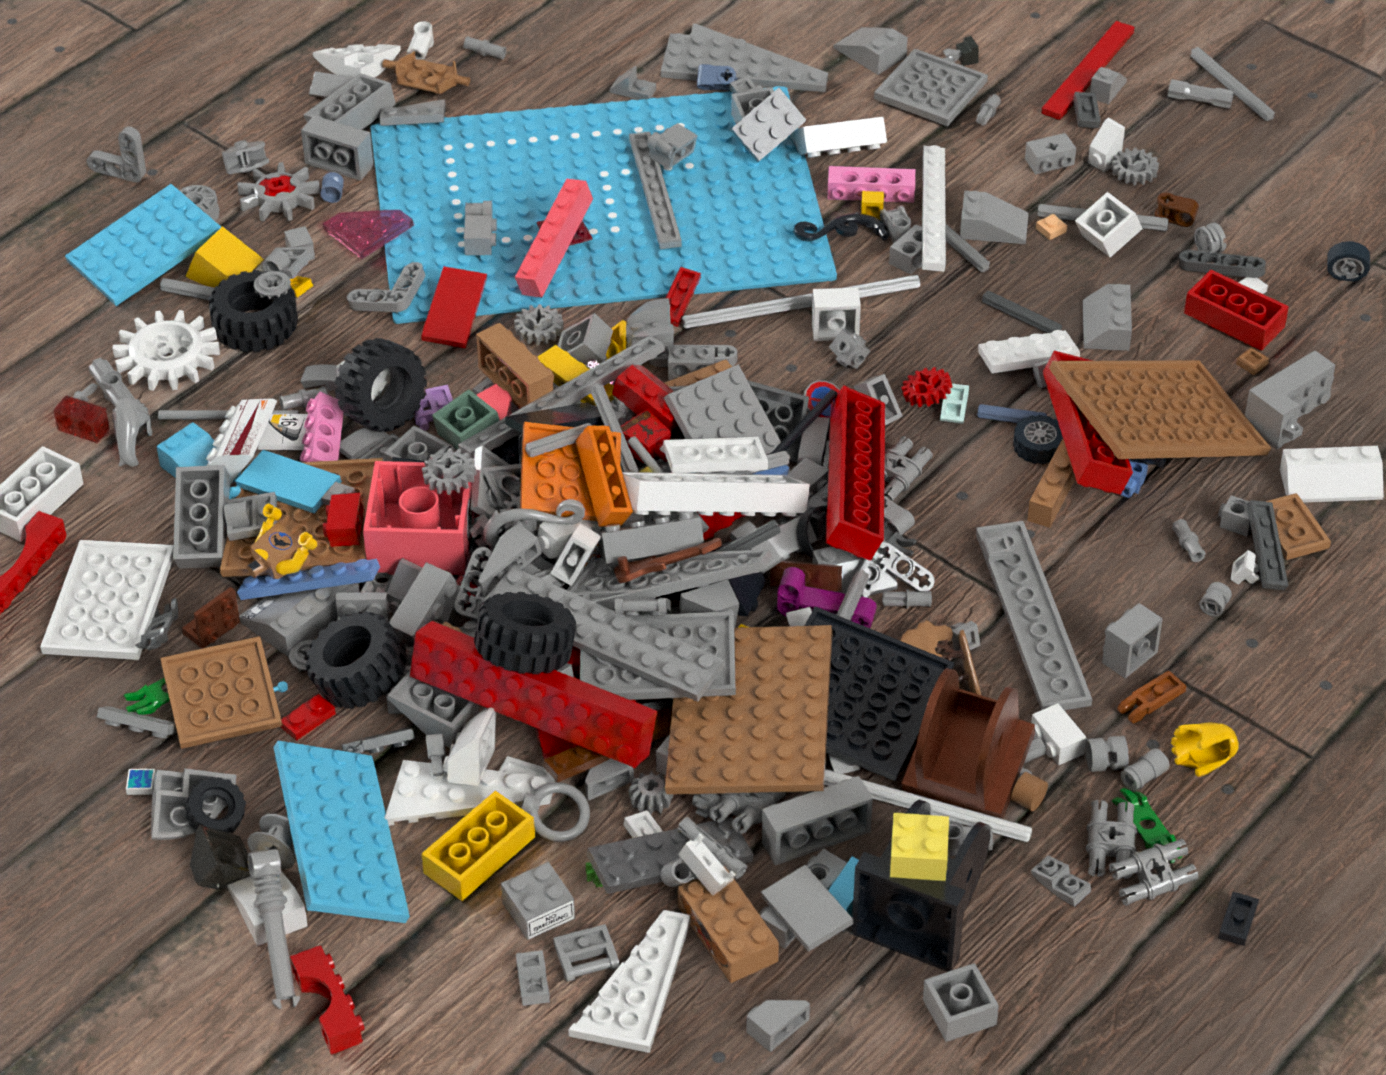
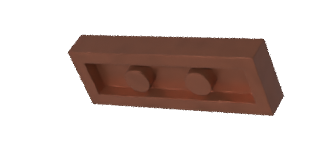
M781 561L770 569V586H779L784 570L789 567H795L802 570L805 574L806 587L828 591L842 590V566Z

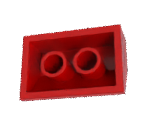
M631 365L616 378L612 395L635 414L639 415L648 409L670 432L679 426L664 400L665 396L674 391L644 366Z

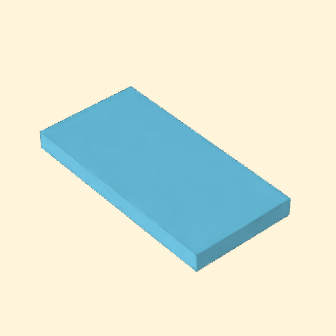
M262 450L235 482L240 488L257 494L275 492L277 501L315 514L323 504V495L334 482L341 483L342 480L340 475Z

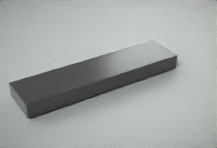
M1250 500L1247 508L1262 588L1285 590L1288 587L1273 503Z

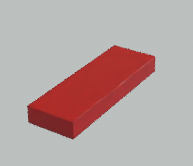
M680 267L666 298H669L670 323L675 327L679 326L682 316H684L701 279L700 272Z

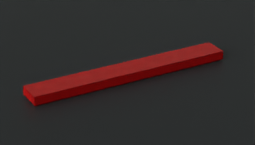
M1115 21L1042 107L1041 114L1061 120L1074 105L1073 97L1075 92H1084L1090 86L1095 73L1100 67H1106L1133 35L1135 27Z

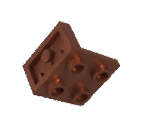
M232 587L228 588L194 613V619L182 627L183 635L203 649L214 643L229 630L235 628L240 623L235 589Z

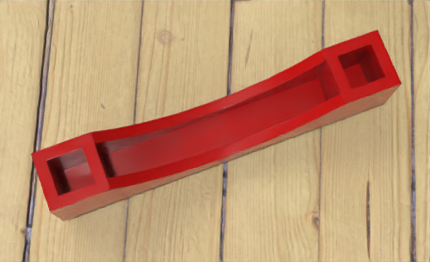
M38 511L25 526L26 540L23 551L15 564L0 576V615L10 606L17 594L23 591L25 585L38 573L39 568L45 561L51 558L56 548L65 541L67 535L63 519Z

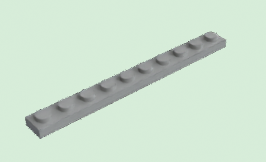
M648 336L510 415L569 406L577 403L581 398L591 393L590 389L594 387V384L598 383L604 386L609 382L615 381L631 365H641L664 352V345L652 336ZM505 418L459 443L458 447L461 449L462 454L468 452L470 458L474 459L476 448L484 446L490 451L502 446L504 442L511 438L519 436L520 432L507 426Z

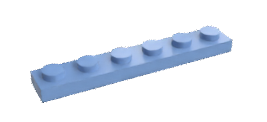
M360 559L351 563L339 562L331 566H315L309 570H299L296 573L287 574L280 579H273L270 575L258 576L256 578L249 576L245 578L237 593L240 600L368 582L373 581L380 565L377 559Z

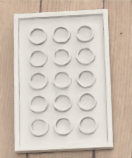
M80 540L40 646L42 654L139 660L143 649L137 648L135 644L141 642V635L146 634L154 617L173 561L174 545Z

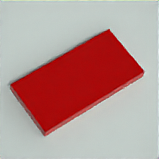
M443 266L421 334V341L466 348L487 281V274Z

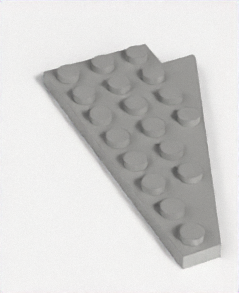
M693 24L691 35L670 33L661 68L662 78L697 81L699 65L730 66L735 70L737 80L748 76L755 86H783L787 89L826 92L828 73L746 43L744 39H736L698 24Z
M770 549L708 552L704 555L700 554L666 565L667 569L647 573L625 583H619L615 576L614 570L619 565L618 561L606 563L602 558H592L573 585L568 587L567 591L606 608L615 607V599H655L657 596L694 587L703 588L711 583L758 573L765 569L772 556ZM667 554L656 555V558ZM650 556L629 559L628 562L643 560Z

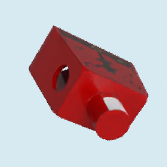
M646 409L620 426L633 458L643 462L628 443V440L635 436L653 459L658 456L663 461H668L663 445L664 440H670L671 432L650 410Z

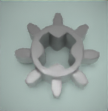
M720 793L695 794L692 805L698 808L696 814L705 818H711L710 810L721 801Z

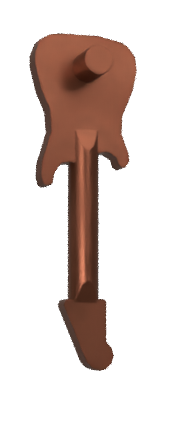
M715 538L698 546L656 558V555L633 562H628L627 557L622 556L617 559L619 565L615 567V576L619 583H625L647 573L667 569L666 565L700 554H707L722 546L720 538Z

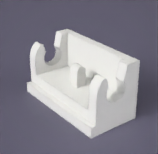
M700 833L694 841H688L678 855L713 896L731 883L736 874L733 871L727 872L702 842L705 837Z

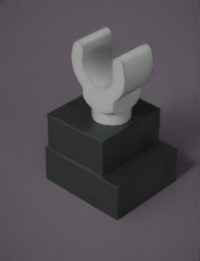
M972 36L965 37L962 43L956 44V50L945 49L943 51L947 57L944 59L953 63L957 60L963 66L979 63V46Z

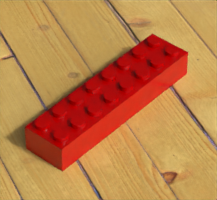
M1054 350L1043 370V375L1077 484L1083 487L1101 489L1106 493L1112 492L1121 495L1133 474L1129 459H1118L1114 455L1113 451L1102 440V437L1090 424L1083 412L1079 410L1076 403L1049 369L1052 361L1093 360Z

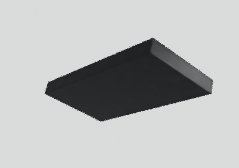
M588 402L505 416V424L522 434L524 422L578 427L590 423L592 426L604 425L597 407Z

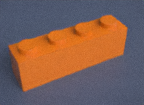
M587 426L575 442L598 526L605 527L607 525L620 524L621 527L633 513L610 427Z

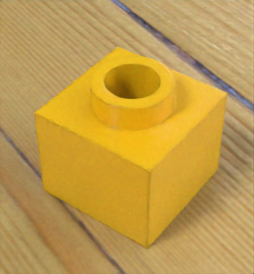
M862 191L861 214L871 215L880 220V210L883 209L884 192Z

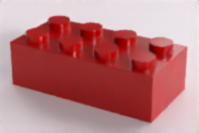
M1210 270L1187 292L1184 314L1262 351L1286 326L1289 306Z

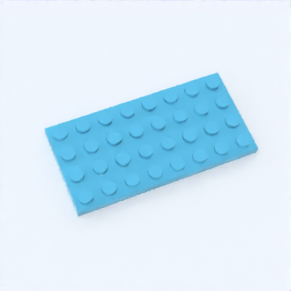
M277 741L274 746V752L307 910L406 923L410 915L388 821L385 819L386 812L373 757L371 755Z

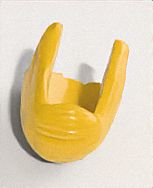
M1220 723L1180 725L1174 732L1175 737L1171 740L1173 745L1172 753L1177 756L1174 759L1175 763L1195 768V775L1197 777L1205 776L1224 765L1235 756L1239 748L1235 732L1229 726Z

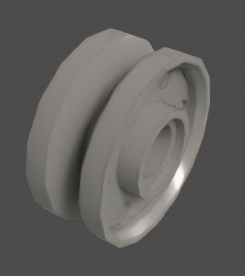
M191 185L179 190L214 221L219 218L218 199L215 191L210 187Z

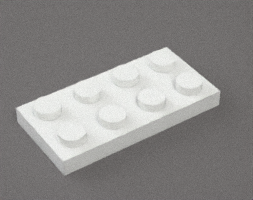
M1055 330L1052 333L1032 334L1021 338L1011 337L1008 340L1002 341L992 340L978 344V352L992 374L1033 367L1034 364L1050 359L1054 350L1080 357L1079 349L1066 330Z
M759 437L664 440L663 449L672 473H711L718 471L732 473L744 470L751 472L768 470V459Z

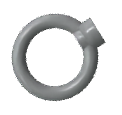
M555 782L540 787L534 794L525 793L521 809L534 817L535 831L542 837L551 841L564 842L578 837L586 829L590 819L589 804L585 796L574 786ZM552 793H563L570 796L577 803L580 811L576 825L566 831H555L546 827L538 815L541 800L545 796Z

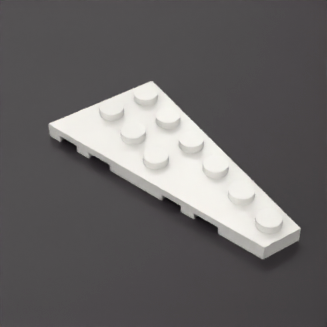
M403 760L385 819L388 821V825L391 826L394 825L395 821L408 820L409 823L419 822L418 818L425 817L443 819L465 816L495 790L522 808L525 793L534 794L540 787L549 783H555V779L546 776L485 770L479 785L474 786L447 782V772H444V776L433 777L431 763ZM553 793L545 796L541 800L540 805L550 804Z
M666 910L660 914L646 932V937L639 945L633 948L627 961L621 963L601 988L599 996L591 1006L588 1005L585 1008L583 1016L579 1021L570 1027V1037L650 1053L690 925V915Z

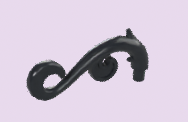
M859 212L839 216L830 221L817 233V226L806 221L797 223L793 230L794 235L798 239L808 242L819 239L834 229L841 236L853 237L858 232V224L870 228L882 240L889 238L887 227L881 220ZM809 230L813 231L814 233H806L805 231Z

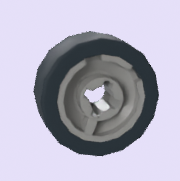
M1353 241L1341 242L1331 247L1327 254V271L1331 277L1337 280L1354 282L1364 278L1370 270V252L1360 243Z

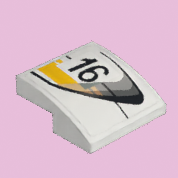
M271 414L258 444V450H304L302 439L306 433L304 423L308 414Z

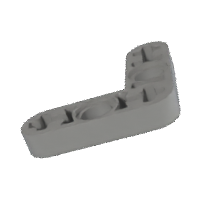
M125 127L118 135L121 156L95 150L86 159L87 165L93 171L124 180L139 182L146 174L141 136L133 127ZM128 151L132 152L136 158L131 156ZM112 163L116 164L120 169H117Z
M419 262L406 265L392 290L356 289L351 291L347 295L350 308L356 311H404L411 304L425 278L423 266Z
M882 542L878 548L887 549L885 552L888 555L887 558H881L877 564L864 559L856 571L859 572L866 567H872L875 570L874 579L867 582L866 585L869 587L867 589L865 587L861 597L868 598L885 570L918 592L929 591L934 585V576L930 571L887 542ZM879 552L875 553L872 558L873 561L877 560ZM900 560L906 561L909 565L906 574H900L896 569V565ZM915 568L917 569V571L914 574H916L919 577H923L924 575L926 576L925 581L928 583L927 586L922 585L921 587H919L918 585L920 581L915 577H911V579L908 580V577L913 574ZM852 579L850 580V582L848 583V585L846 586V588H845V590H844V593H845V594H846L847 591H848V588H849V586H850V584H851V582H852Z
M486 547L477 548L471 555L454 605L455 610L462 617L475 621L478 619L479 608L485 598L480 586L475 589L470 588V581L474 577L481 576L480 569L484 570L488 562L483 561L481 563L479 559L484 558L485 555L490 558L492 554ZM470 602L472 604L471 608L468 607L465 610L462 607L463 604H468Z

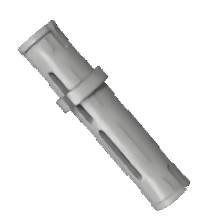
M689 817L684 818L680 822L677 830L692 841L701 833L705 837L702 842L723 867L725 866L729 872L733 871L736 874L735 879H739L745 873L747 865L731 853L729 847L719 844Z

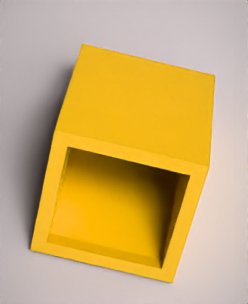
M222 226L195 252L186 277L202 285L215 288L216 286L218 287L222 280H227L233 274L239 275L243 271H247V273L253 272L264 259Z

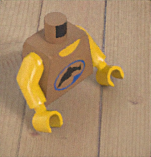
M266 504L263 508V515L267 517V520L263 521L259 535L251 546L254 561L247 565L246 568L253 578L266 572L273 579H280L287 574L298 572L301 567L311 562L308 550H314L317 547V542L307 532H303L299 539H297L279 523L273 524L274 521L281 518L282 512L279 508Z

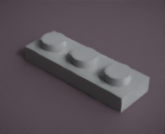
M111 706L98 708L97 718L105 719V724L129 725L128 729L135 732H143L144 729L152 731V736L167 738V735L177 734L175 722L147 715H138L135 712H128L127 710Z

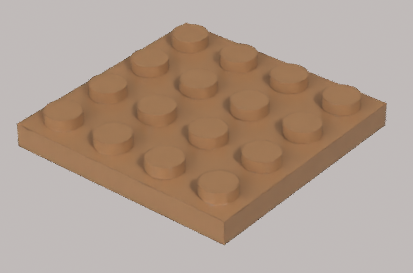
M260 636L160 658L181 749L282 726Z

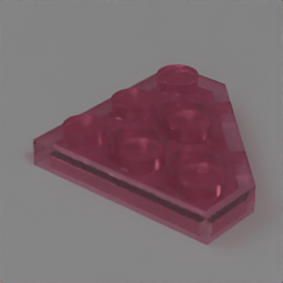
M400 209L341 212L323 223V228L328 234L361 259L414 226L413 219Z

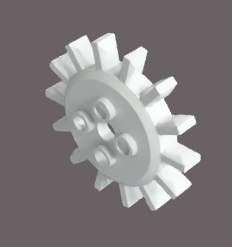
M183 310L178 311L174 321H164L161 311L155 312V323L146 325L140 318L134 319L137 330L135 334L124 330L119 331L120 342L127 345H113L114 358H121L115 360L117 372L121 373L132 369L127 373L129 383L132 385L143 376L147 377L149 390L154 391L159 380H169L172 390H177L178 378L185 375L194 383L199 382L198 371L196 370L198 366L208 370L214 369L213 358L206 355H220L219 342H212L217 340L216 329L212 327L201 331L205 328L202 316L197 317L190 324L185 323Z

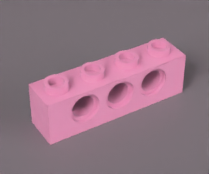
M829 166L827 199L862 201V191L884 192V202L914 203L916 169Z
M319 392L314 399L311 398L306 407L308 417L304 423L306 433L302 439L304 450L301 453L300 461L338 460L344 413L338 405V399Z

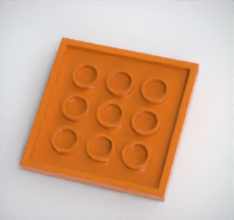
M524 422L520 509H534L556 515V508L562 501L574 499L581 502L585 508V516L582 520L597 521L576 443L534 457H529L525 450L527 443L575 427ZM611 432L620 463L621 433ZM564 511L561 517L571 516L574 512Z

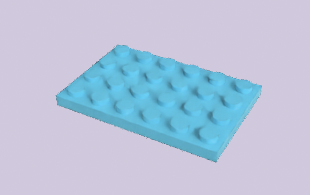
M170 184L65 255L69 264L117 306L196 252L221 226L175 186Z

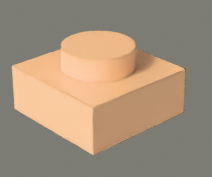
M1052 214L1037 221L1036 229L1047 239L1051 240L1066 233L1067 225Z

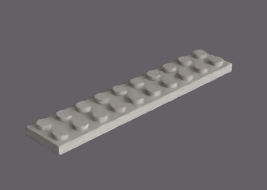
M1024 521L976 528L978 542L1040 709L1044 710L1057 703L1063 710L1091 706L1092 697ZM1006 535L1013 552L1012 558L988 562L982 545L983 538Z
M513 566L484 599L485 601L489 597L492 598L496 594L503 595L505 592H525V594H539L541 597L551 598L554 602H560L564 608H568L576 620L574 647L697 702L725 667V659L627 616L615 614V611Z

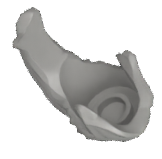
M132 397L120 398L112 410L114 435L117 439L120 457L118 466L127 464L134 467L139 464L135 455V445L139 428L143 424H145L149 436H152L153 433L148 408L139 399Z

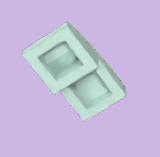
M952 384L951 394H946L947 398L943 399L940 421L964 423L969 386Z

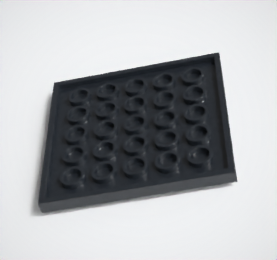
M815 606L804 626L832 625L826 753L896 781L918 739L923 716L934 686L942 672L947 668L953 670L955 663Z

